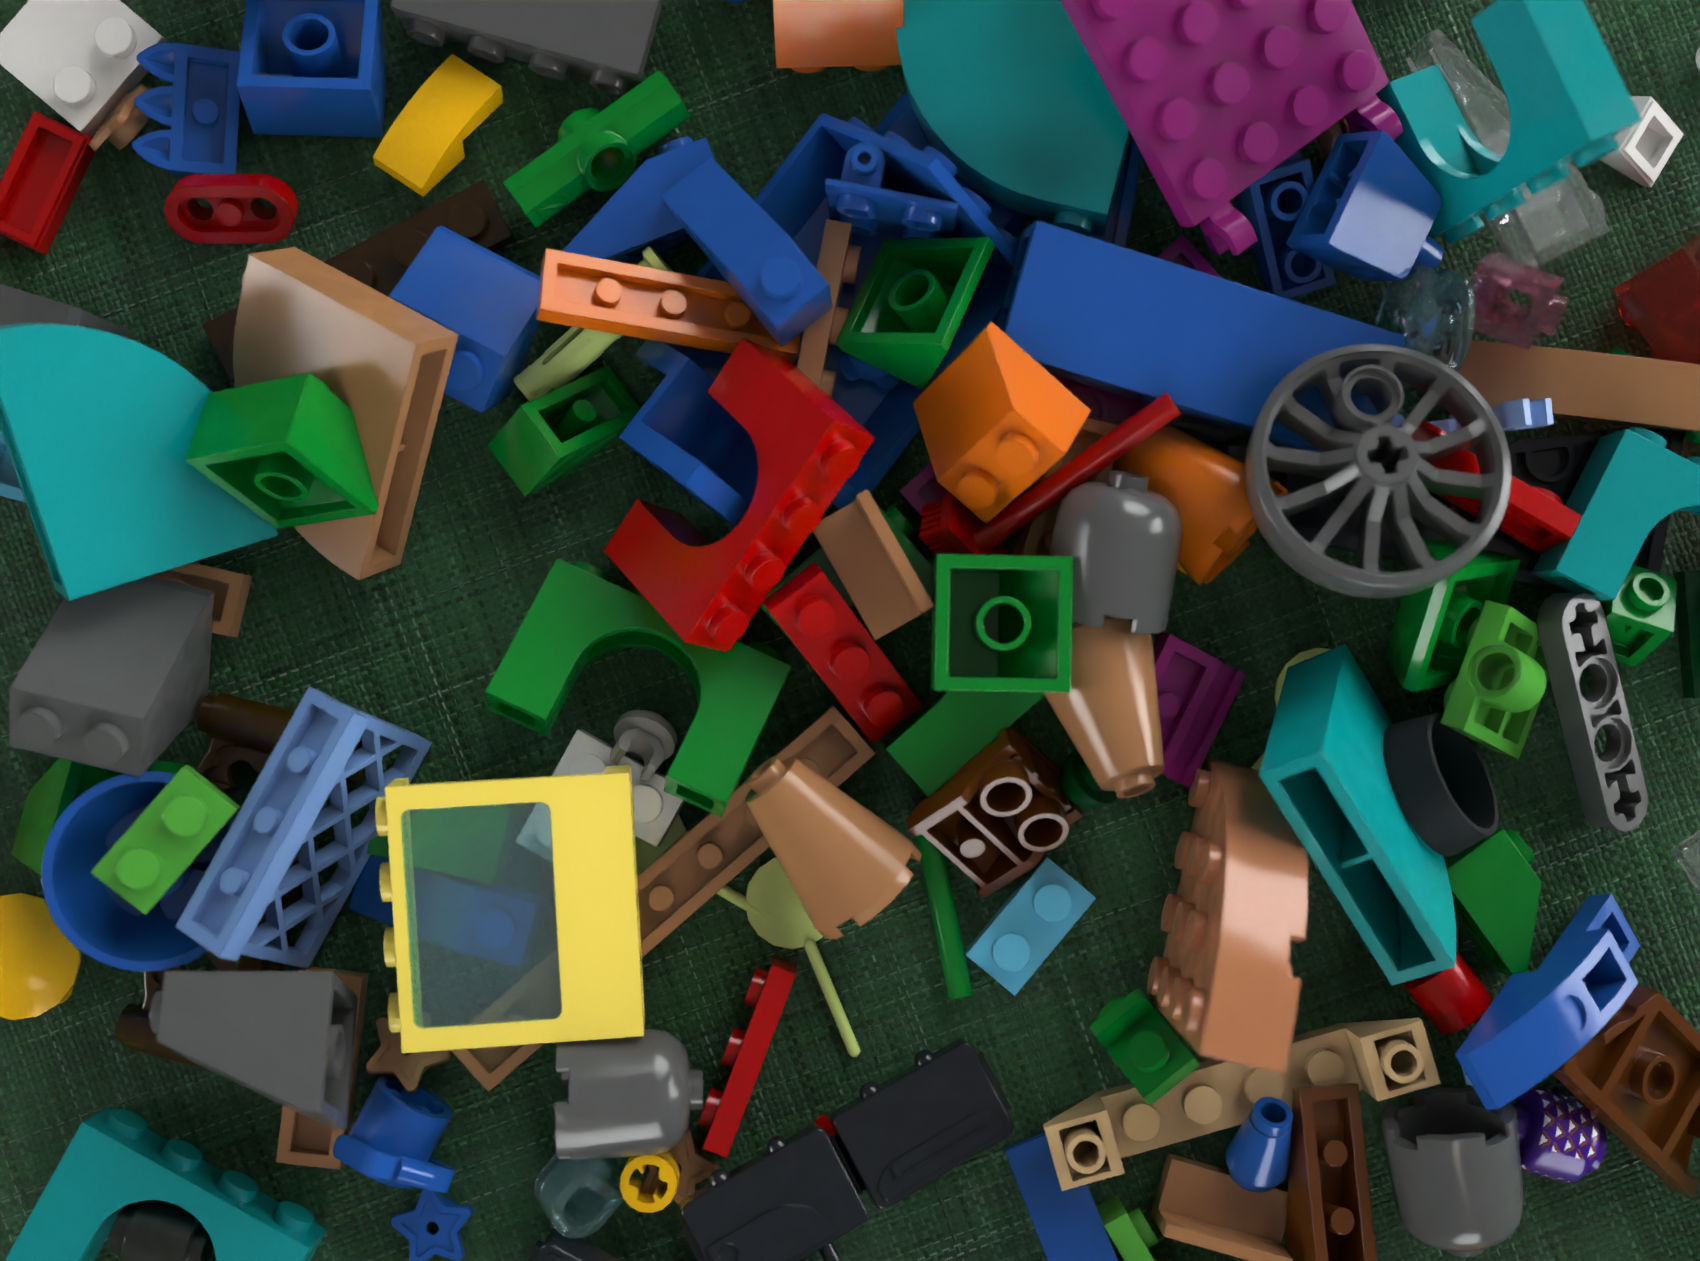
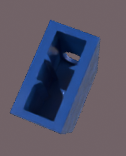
M1385 131L1338 135L1286 244L1302 254L1363 281H1402L1409 273L1415 277H1424L1438 266L1443 256L1442 246L1428 236L1442 206L1441 195Z

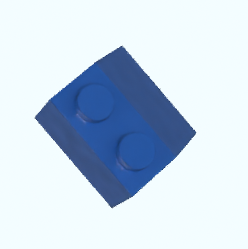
M246 0L236 87L253 134L383 138L387 81L382 0Z
M442 225L438 226L390 293L389 298L459 334L444 394L481 413H484L510 396L515 385L513 378L519 375L540 323L539 320H536L540 276Z

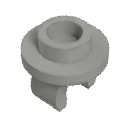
M646 710L628 711L619 717L614 727L616 744L611 750L610 762L618 765L625 753L644 761L645 766L640 778L647 781L654 775L663 760L668 759L673 754L677 744V734L672 725L655 712Z

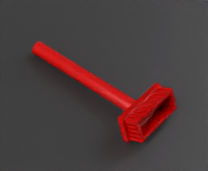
M1165 392L1010 503L987 524L982 523L971 510L950 492L944 493L943 499L923 505L921 516L923 519H921L919 538L927 546L929 545L930 550H933L935 555H1010L1011 553L1001 543L1003 540L1064 498L1074 487L1088 481L1179 416L1181 412L1167 392Z

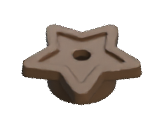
M140 84L132 92L129 90L123 96L113 111L95 129L97 133L89 143L94 151L105 140L121 150L138 134L149 117L138 109L134 104V99L148 91L149 88Z
M423 1011L424 1027L432 1026V1014L429 1011ZM381 1017L376 1021V1029L381 1046L367 1062L365 1069L370 1074L393 1075L408 1094H413L417 1090L423 1073L429 1067L449 1061L451 1054L448 1050L414 1052L410 1055H403L401 1053L400 1032L391 1033L388 1019Z
M688 1126L687 1132L680 1143L668 1151L682 1168L680 1183L673 1200L680 1204L684 1198L696 1192L697 1183L710 1177L715 1170L719 1169L717 1162L701 1155L695 1145L693 1130L690 1126ZM648 1165L649 1171L644 1179L641 1191L646 1194H654L657 1185L662 1190L667 1188L668 1183L659 1179L658 1173L660 1168L655 1165Z

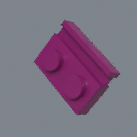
M1160 632L1153 645L1165 768L1161 774L1191 788L1196 770L1200 769L1246 674L1222 663L1219 659L1171 634Z

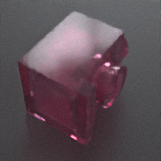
M1492 250L1478 262L1464 296L1468 307L1466 327L1529 350L1539 339L1542 332L1553 336L1565 313L1569 299L1558 295L1564 278L1504 257V253ZM1511 289L1530 294V306L1519 307L1515 305L1510 297ZM1460 306L1459 321L1457 323L1463 325L1464 312Z

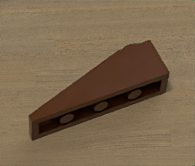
M1357 1083L1293 1088V1120L1290 1142L1285 1249L1293 1261H1377L1359 1085Z

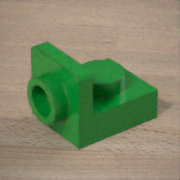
M1632 564L1615 600L1601 602L1616 662L1635 667L1674 633L1677 581L1673 577Z
M1135 989L1129 995H1121L1108 1002L1100 1011L1098 1019L1089 1027L1096 1039L1107 1050L1150 1106L1200 1067L1194 1056L1140 989Z

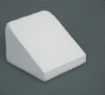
M1630 96L1642 120L1615 135L1614 137L1619 148L1599 160L1640 185L1652 187L1682 138L1683 133L1652 96Z

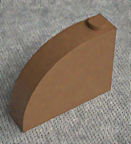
M296 247L251 253L248 255L246 269L242 276V291L233 339L234 387L310 373L324 381L329 386L330 391L353 410L377 504H379L376 514L294 526V528L327 560L357 580L401 564L459 334Z

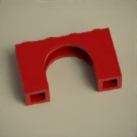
M742 337L707 392L747 430L756 448L758 458L757 486L745 516L727 536L710 544L681 513L637 499L603 550L684 642L724 652H729L734 643L744 634L748 623L772 588L782 579L785 569L809 534L819 525L822 515L846 480L856 471L861 458L875 439L785 356Z

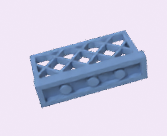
M308 687L175 927L219 958L238 961L240 955L308 969L370 857V854H366L369 841L378 836L375 821L377 797L385 796V787L395 778H409L410 784L432 742L420 735L341 703L326 693ZM362 737L363 747L353 752L357 743ZM404 745L393 767L383 772L382 757L399 746ZM365 767L366 783L348 794L346 778ZM330 794L331 805L322 809L325 801L327 800ZM369 803V811L363 822L352 829L350 814ZM333 825L335 840L315 852L313 837ZM296 854H298L299 863L289 868ZM338 860V867L331 880L320 886L318 873ZM302 883L303 898L283 910L281 896ZM265 912L266 922L256 927ZM306 918L307 924L294 947L288 946L286 931Z

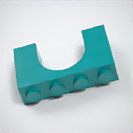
M1497 0L1471 20L1508 100L1510 135L1503 156L1497 155L1483 146L1470 131L1437 64L1391 81L1376 93L1382 102L1394 110L1402 124L1403 133L1394 139L1395 143L1441 195L1442 206L1428 233V236L1433 240L1444 235L1448 245H1451L1476 233L1485 227L1480 216L1485 214L1488 221L1494 220L1525 204L1527 201L1522 193L1525 189L1528 188L1533 196L1566 180L1571 176L1567 164L1572 161L1575 162L1579 169L1610 154L1619 148L1614 136L1642 120L1583 0Z
M1630 427L1629 429L1601 436L1565 505L1582 515L1572 538L1543 552L1532 574L1570 593H1587L1593 595L1598 601L1615 600L1646 537L1660 520L1674 511H1684L1700 516V458L1690 456L1686 459L1666 449L1667 441L1662 436L1640 427Z
M106 1107L84 1120L79 1126L5 1259L6 1261H94L112 1230L122 1207L145 1200L169 1202L185 1209L196 1217L211 1238L216 1261H311L328 1229L314 1222V1215L305 1207L290 1201L278 1202L258 1191L259 1186L257 1182L246 1174L234 1170L223 1171L203 1160L202 1152L192 1144L178 1139L167 1140L147 1129V1122L138 1114L122 1108L111 1109Z

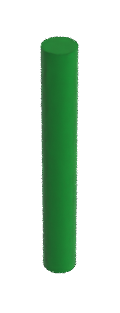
M920 834L915 838L917 848L922 854L920 863L948 998L958 999L973 994L945 855Z

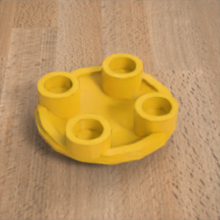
M26 893L1 895L0 1017L9 1020L38 1017L64 1003L71 996L81 963V952L58 928L49 912L45 898Z

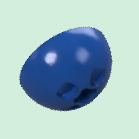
M153 771L143 772L141 777L124 774L93 786L65 809L55 823L46 843L42 860V888L53 920L64 936L75 947L91 958L108 966L130 971H160L189 963L209 951L175 926L233 824L236 814L146 915L91 873L94 867L176 774Z

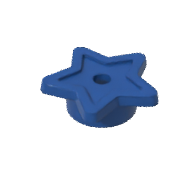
M422 1189L416 1208L394 1214L390 1222L393 1228L409 1239V1261H426L435 1254L459 1261L465 1257L460 1232L463 1225L472 1215L473 1207L469 1204H455L452 1200L440 1196L436 1191ZM435 1222L439 1227L438 1232L431 1233L427 1227L428 1223Z

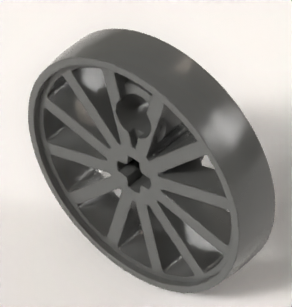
M1357 344L1336 348L1307 360L1291 371L1275 387L1263 405L1251 432L1245 461V487L1250 510L1260 532L1276 554L1292 569L1308 580L1329 590L1362 598H1393L1413 594L1427 589L1458 572L1480 553L1495 534L1505 514L1511 490L1512 471L1508 444L1498 418L1480 392L1461 374L1443 362L1412 349L1386 344ZM1402 382L1424 392V396L1400 428L1393 426L1392 419L1403 404L1404 392L1401 385ZM1314 386L1318 387L1330 411V417L1336 429L1297 403L1295 398ZM1362 394L1370 397L1369 402L1375 407L1377 415H1368L1359 411L1352 403L1351 395ZM1436 403H1440L1447 409L1462 427L1429 441H1414L1411 437ZM1279 421L1323 453L1274 446L1268 440L1273 422ZM1472 447L1477 457L1480 475L1436 469L1429 462ZM1267 470L1327 479L1283 497H1275L1270 486ZM1429 493L1478 499L1480 504L1474 524L1462 519L1432 498ZM1343 495L1346 496L1311 543L1305 541L1286 519L1288 516ZM1360 506L1356 568L1326 556L1323 551L1356 507ZM1410 514L1455 545L1457 550L1441 561H1436L1432 558ZM1382 518L1409 571L1395 573L1379 571L1378 553Z

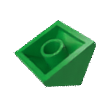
M990 237L883 240L835 343L842 351L924 390L948 352L995 247Z
M1421 537L1429 555L1436 561L1447 558L1457 550V547L1452 543ZM1482 549L1467 565L1447 579L1422 591L1402 596L1384 653L1402 688L1415 693L1448 685L1457 678L1467 652L1466 639L1472 623L1480 617L1486 600L1506 605L1521 559L1509 554Z

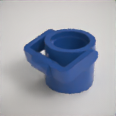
M381 1076L375 1083L348 1135L341 1134L336 1139L333 1146V1155L356 1171L379 1183L396 1188L408 1189L416 1187L447 1193L456 1169L431 1155L453 1112L446 1102L428 1089L418 1085L415 1093L408 1094L396 1077Z

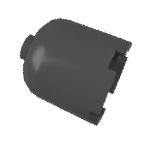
M1111 470L1108 482H1086L1074 487L1063 498L1057 513L1047 556L1073 557L1072 622L1103 628L1106 615L1133 619L1131 628L1133 633H1160L1166 630L1182 539V521L1176 507L1165 496L1147 490L1148 477Z
M645 1028L644 1036L557 1042L556 1072H561L562 1086H569V1102H555L556 1154L559 1156V1159L577 1161L655 1155L668 1152L679 1144L686 1134L690 1110H703V1070H690L686 1048L679 1038L668 1031Z
M1442 1087L1413 1092L1414 1105L1399 1110L1393 1103L1387 1104L1380 1115L1394 1201L1404 1227L1413 1237L1427 1245L1443 1249L1453 1256L1472 1257L1481 1254L1486 1248L1497 1245L1511 1236L1520 1224L1524 1203L1516 1109L1512 1103L1509 1102L1496 1110H1486L1483 1103L1478 1101V1094L1474 1088Z

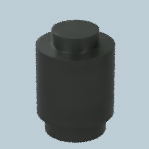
M145 1200L141 1204L131 1203L123 1206L113 1225L108 1244L109 1253L120 1256L121 1261H208L213 1249L211 1238L206 1229L190 1212L180 1207L152 1200Z

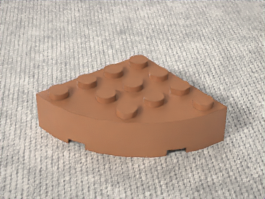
M1207 758L1204 770H1196L1194 782L1189 789L1188 804L1189 806L1196 807L1191 831H1183L1178 840L1174 864L1176 869L1182 870L1177 895L1169 893L1163 906L1161 931L1168 932L1163 957L1155 956L1152 960L1147 980V993L1154 995V1006L1199 1055L1285 1074L1301 979L1292 977V967L1289 963L1291 940L1302 942L1306 934L1308 908L1307 850L1259 776L1260 770Z

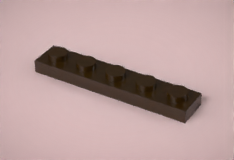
M481 180L326 260L324 263L389 297L438 226L442 225L492 252H496L514 243L516 239L488 185L484 180ZM238 307L202 325L232 382H234L233 339Z

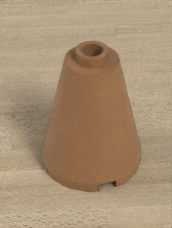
M1105 615L1103 628L1088 625L1079 626V623L1072 622L1071 693L1043 692L1100 789L1115 791L1118 798H1130L1152 790L1156 786L1154 778L1163 773L1165 769L1152 633L1140 634L1131 632L1133 619Z
M774 756L761 764L748 778L746 783L750 786L751 790L747 794L745 802L814 928L825 939H837L844 936L836 926L851 918L859 927L873 919L894 900L912 878L913 873L906 866L909 858L920 861L922 855L912 840L795 757H790L781 762Z

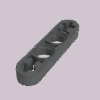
M1560 592L1551 594L1544 600L1539 609L1537 626L1582 811L1586 820L1593 826L1624 832L1634 830L1641 824L1646 815L1648 795L1604 610L1601 603L1593 595L1587 593ZM1588 667L1592 676V684L1588 696L1584 698L1580 692L1579 682L1583 670ZM1603 727L1606 733V745L1603 754L1598 758L1595 753L1594 742L1597 731Z

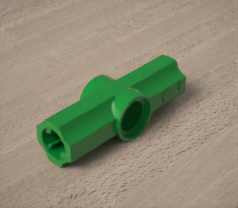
M658 70L604 110L583 108L570 114L563 121L558 131V143L506 179L503 184L533 226L538 228L591 189L608 192L621 187L636 169V156L684 123L691 115L668 79Z

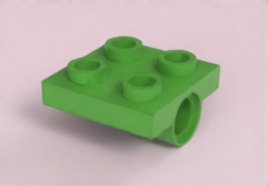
M1486 600L1480 617L1472 623L1466 639L1467 652L1457 678L1450 683L1446 690L1443 701L1444 714L1440 723L1496 753L1519 759L1541 698L1545 693L1549 674L1537 624L1511 606Z

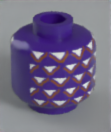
M1533 1088L1523 1093L1518 1098L1516 1104L1512 1103L1517 1114L1521 1169L1523 1171L1560 1182L1570 1183L1577 1182L1587 1173L1594 1172L1600 1166L1606 1152V1129L1599 1122L1598 1117L1578 1098L1544 1088Z

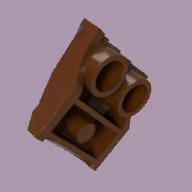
M1003 728L999 732L997 740L966 762L934 794L920 802L907 817L906 822L909 832L915 837L922 834L975 882L977 892L986 898L1034 868L1046 851L1061 845L1069 834V826L1083 815L1081 808L1074 804L1063 791L1060 783V771L1056 765L1019 729Z

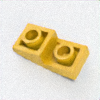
M451 54L422 84L397 116L373 155L374 165L424 197L465 158L463 140L503 103L502 85L454 54Z

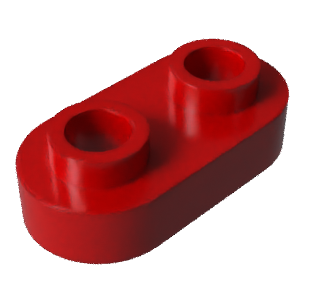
M267 174L187 175L175 183L164 204L165 217L171 228L184 239L200 244L278 242L289 234L299 211L298 200L293 190L279 178ZM195 198L205 199L211 204L212 208L202 207L196 202ZM258 198L270 201L275 205V208L262 205Z

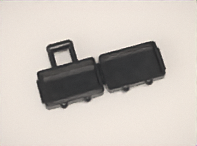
M959 1039L934 1053L929 1050H921L915 1055L914 1065L880 1085L875 1082L864 1083L860 1087L859 1097L838 1108L830 1115V1124L836 1136L829 1138L827 1132L822 1127L812 1124L787 1139L782 1136L772 1137L767 1143V1150L730 1172L724 1169L715 1170L709 1177L708 1185L687 1196L679 1204V1211L686 1223L680 1228L697 1261H801L816 1251H819L824 1261H842L833 1241L867 1220L868 1212L859 1196L863 1190L866 1191L870 1201L880 1209L889 1208L1012 1133L1014 1125L1007 1112L1012 1108L983 1053L980 1051L976 1053L974 1047L969 1042Z

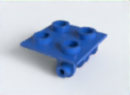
M863 142L849 149L845 157L841 181L826 178L825 189L830 220L851 223L852 234L875 236L877 230L902 234L901 239L955 237L958 203L885 189V159L882 151L874 144Z

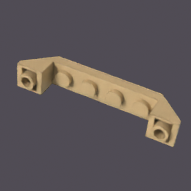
M1420 1018L1338 1023L1292 1036L1285 1074L1224 1060L1211 1059L1199 1063L1200 1067L1151 1106L1130 1082L1094 1093L1044 1123L1043 1128L1062 1191L1125 1174L1122 1158L1241 1125L1254 1108L1255 1103L1261 1098H1277L1285 1102L1292 1110L1293 1088L1357 1083L1359 1091L1364 1090L1376 1101H1381L1441 1083L1423 1020Z

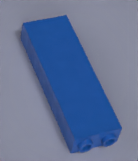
M1038 220L1022 230L996 326L1053 376L1146 404H1150L1167 392L1182 415L1251 435L1256 419L1269 395L1291 371L1302 363L1324 352L1350 345L1386 344L1403 347L1406 337ZM1314 386L1295 398L1297 403L1336 429L1332 423L1330 411L1318 387ZM1362 394L1351 395L1352 403L1359 411L1368 415H1377L1375 407L1369 402L1370 397ZM1279 421L1273 422L1269 433V441L1298 450L1323 453Z

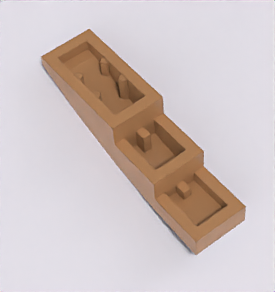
M1440 338L1439 346L1441 347L1443 363L1467 379L1485 398L1490 407L1518 399H1529L1530 402L1551 398L1553 417L1570 418L1578 422L1700 433L1699 364L1475 340H1463L1461 353L1457 356L1459 346L1457 339H1453L1454 346L1451 355L1445 358L1443 348L1447 338Z

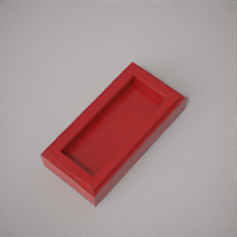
M33 111L0 180V235L43 255H47L96 152L89 145L93 138Z

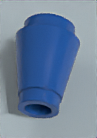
M1273 1097L1259 1099L1226 1148L1225 1160L1231 1178L1240 1187L1256 1193L1268 1192L1281 1184L1288 1175L1293 1113L1285 1102Z

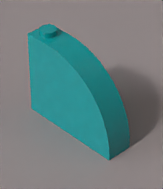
M904 0V27L896 28L898 50L910 103L915 117L931 145L951 160L958 170L956 174L996 203L1028 216L1051 221L1054 226L1089 236L1091 231L1105 234L1131 133L1061 1Z
M41 322L0 325V429L53 584L58 593L70 601L278 536L275 527L185 461L208 394L211 392L185 368L162 353L137 341L110 332L81 326Z
M1343 644L1287 668L1259 776L1393 986L1455 967L1457 938L1453 897L1444 856L1432 850L1417 834L1404 814L1392 788L1383 751L1384 735L1387 728L1392 725V722L1347 645Z

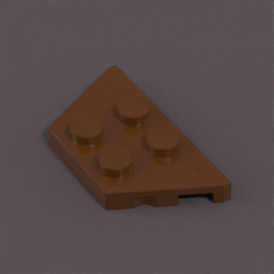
M1637 985L1606 1025L1552 1074L1671 1189L1693 1198L1698 1190L1700 1178L1686 1172L1694 1136L1700 1138V1034L1660 992Z

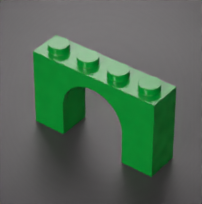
M876 503L932 601L933 558L936 555L932 553L925 559L910 542L909 539L917 532L894 505L891 504L883 511ZM821 547L767 595L769 597L802 570L815 562L849 608L852 609L855 606ZM762 603L761 608L768 614V616L788 637V635L784 632L781 626L777 623V621L774 619V617L770 614V612ZM944 690L928 709L893 738L885 748L929 797L951 779L966 762L993 742L1003 728L1010 727L1045 695L1043 692Z
M557 558L485 691L488 710L547 737L578 676L596 658L623 648H642L660 653L677 664L686 674L693 687L697 703L695 718L666 775L664 792L722 818L782 693L792 666L782 662V657L777 651L759 642L751 641L745 645L736 641L729 652L684 642L637 588L632 589L630 592L609 582V577L602 570L589 563L577 561L572 565Z

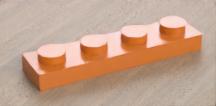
M545 249L541 263L536 320L728 354L733 353L742 337L785 356L792 363L799 355L800 334L781 348L728 282Z

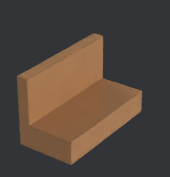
M868 489L856 495V501L822 519L816 529L812 531L875 641L934 607L933 602Z
M1167 1153L1151 1210V1215L1164 1237L1247 1261H1293L1281 1244L1286 1229L1287 1186L1279 1184L1268 1192H1251L1235 1183L1227 1169Z

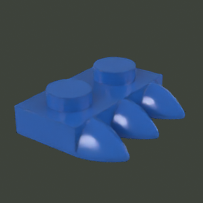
M176 42L153 45L137 55V61L142 67L159 79L173 83V86H161L150 89L136 97L134 104L147 117L160 124L170 126L171 130H157L139 137L132 142L134 151L152 165L168 170L169 176L236 174L240 95L236 84L240 52Z

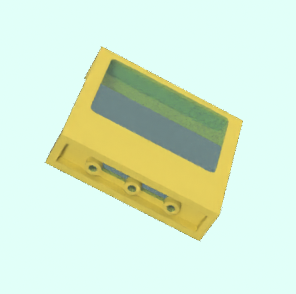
M631 765L605 766L603 773L423 784H409V778H395L385 787V796L377 797L375 805L377 834L379 837L388 836L389 862H382L380 865L379 884L382 901L392 902L394 927H388L384 932V959L387 968L396 967L398 992H391L389 994L388 1023L391 1033L400 1032L402 1053L644 1036L645 1003Z

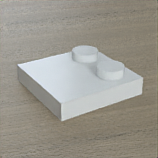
M28 0L0 33V64L78 131L92 138L96 134L95 129L113 111L123 96L129 90L132 92L148 73L137 61V55L153 45L169 42L120 0Z

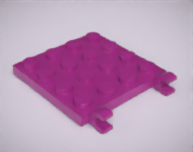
M1060 0L1180 227H1194L1199 223L1206 243L1215 256H1220L1228 249H1230L1233 255H1239L1257 241L1256 233L1248 219L1236 210L1229 201L1343 117L1347 121L1349 133L1383 130L1393 140L1403 133L1402 124L1397 114L1376 95L1377 92L1388 85L1389 80L1351 0Z

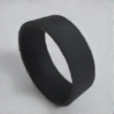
M1437 712L1390 725L1384 735L1383 751L1392 788L1410 824L1432 850L1442 856L1451 857L1493 834L1498 826L1499 812L1492 781L1476 747L1466 736L1441 724L1444 713Z

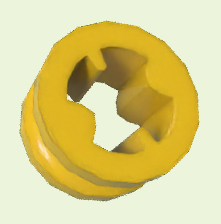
M670 1152L629 1157L620 1175L619 1185L622 1197L631 1208L644 1213H654L663 1210L669 1205L680 1183L681 1172L677 1160ZM647 1164L655 1165L660 1168L658 1173L659 1179L668 1183V1186L662 1190L657 1185L654 1194H646L641 1191L642 1180L634 1177L633 1171L638 1169L643 1174Z

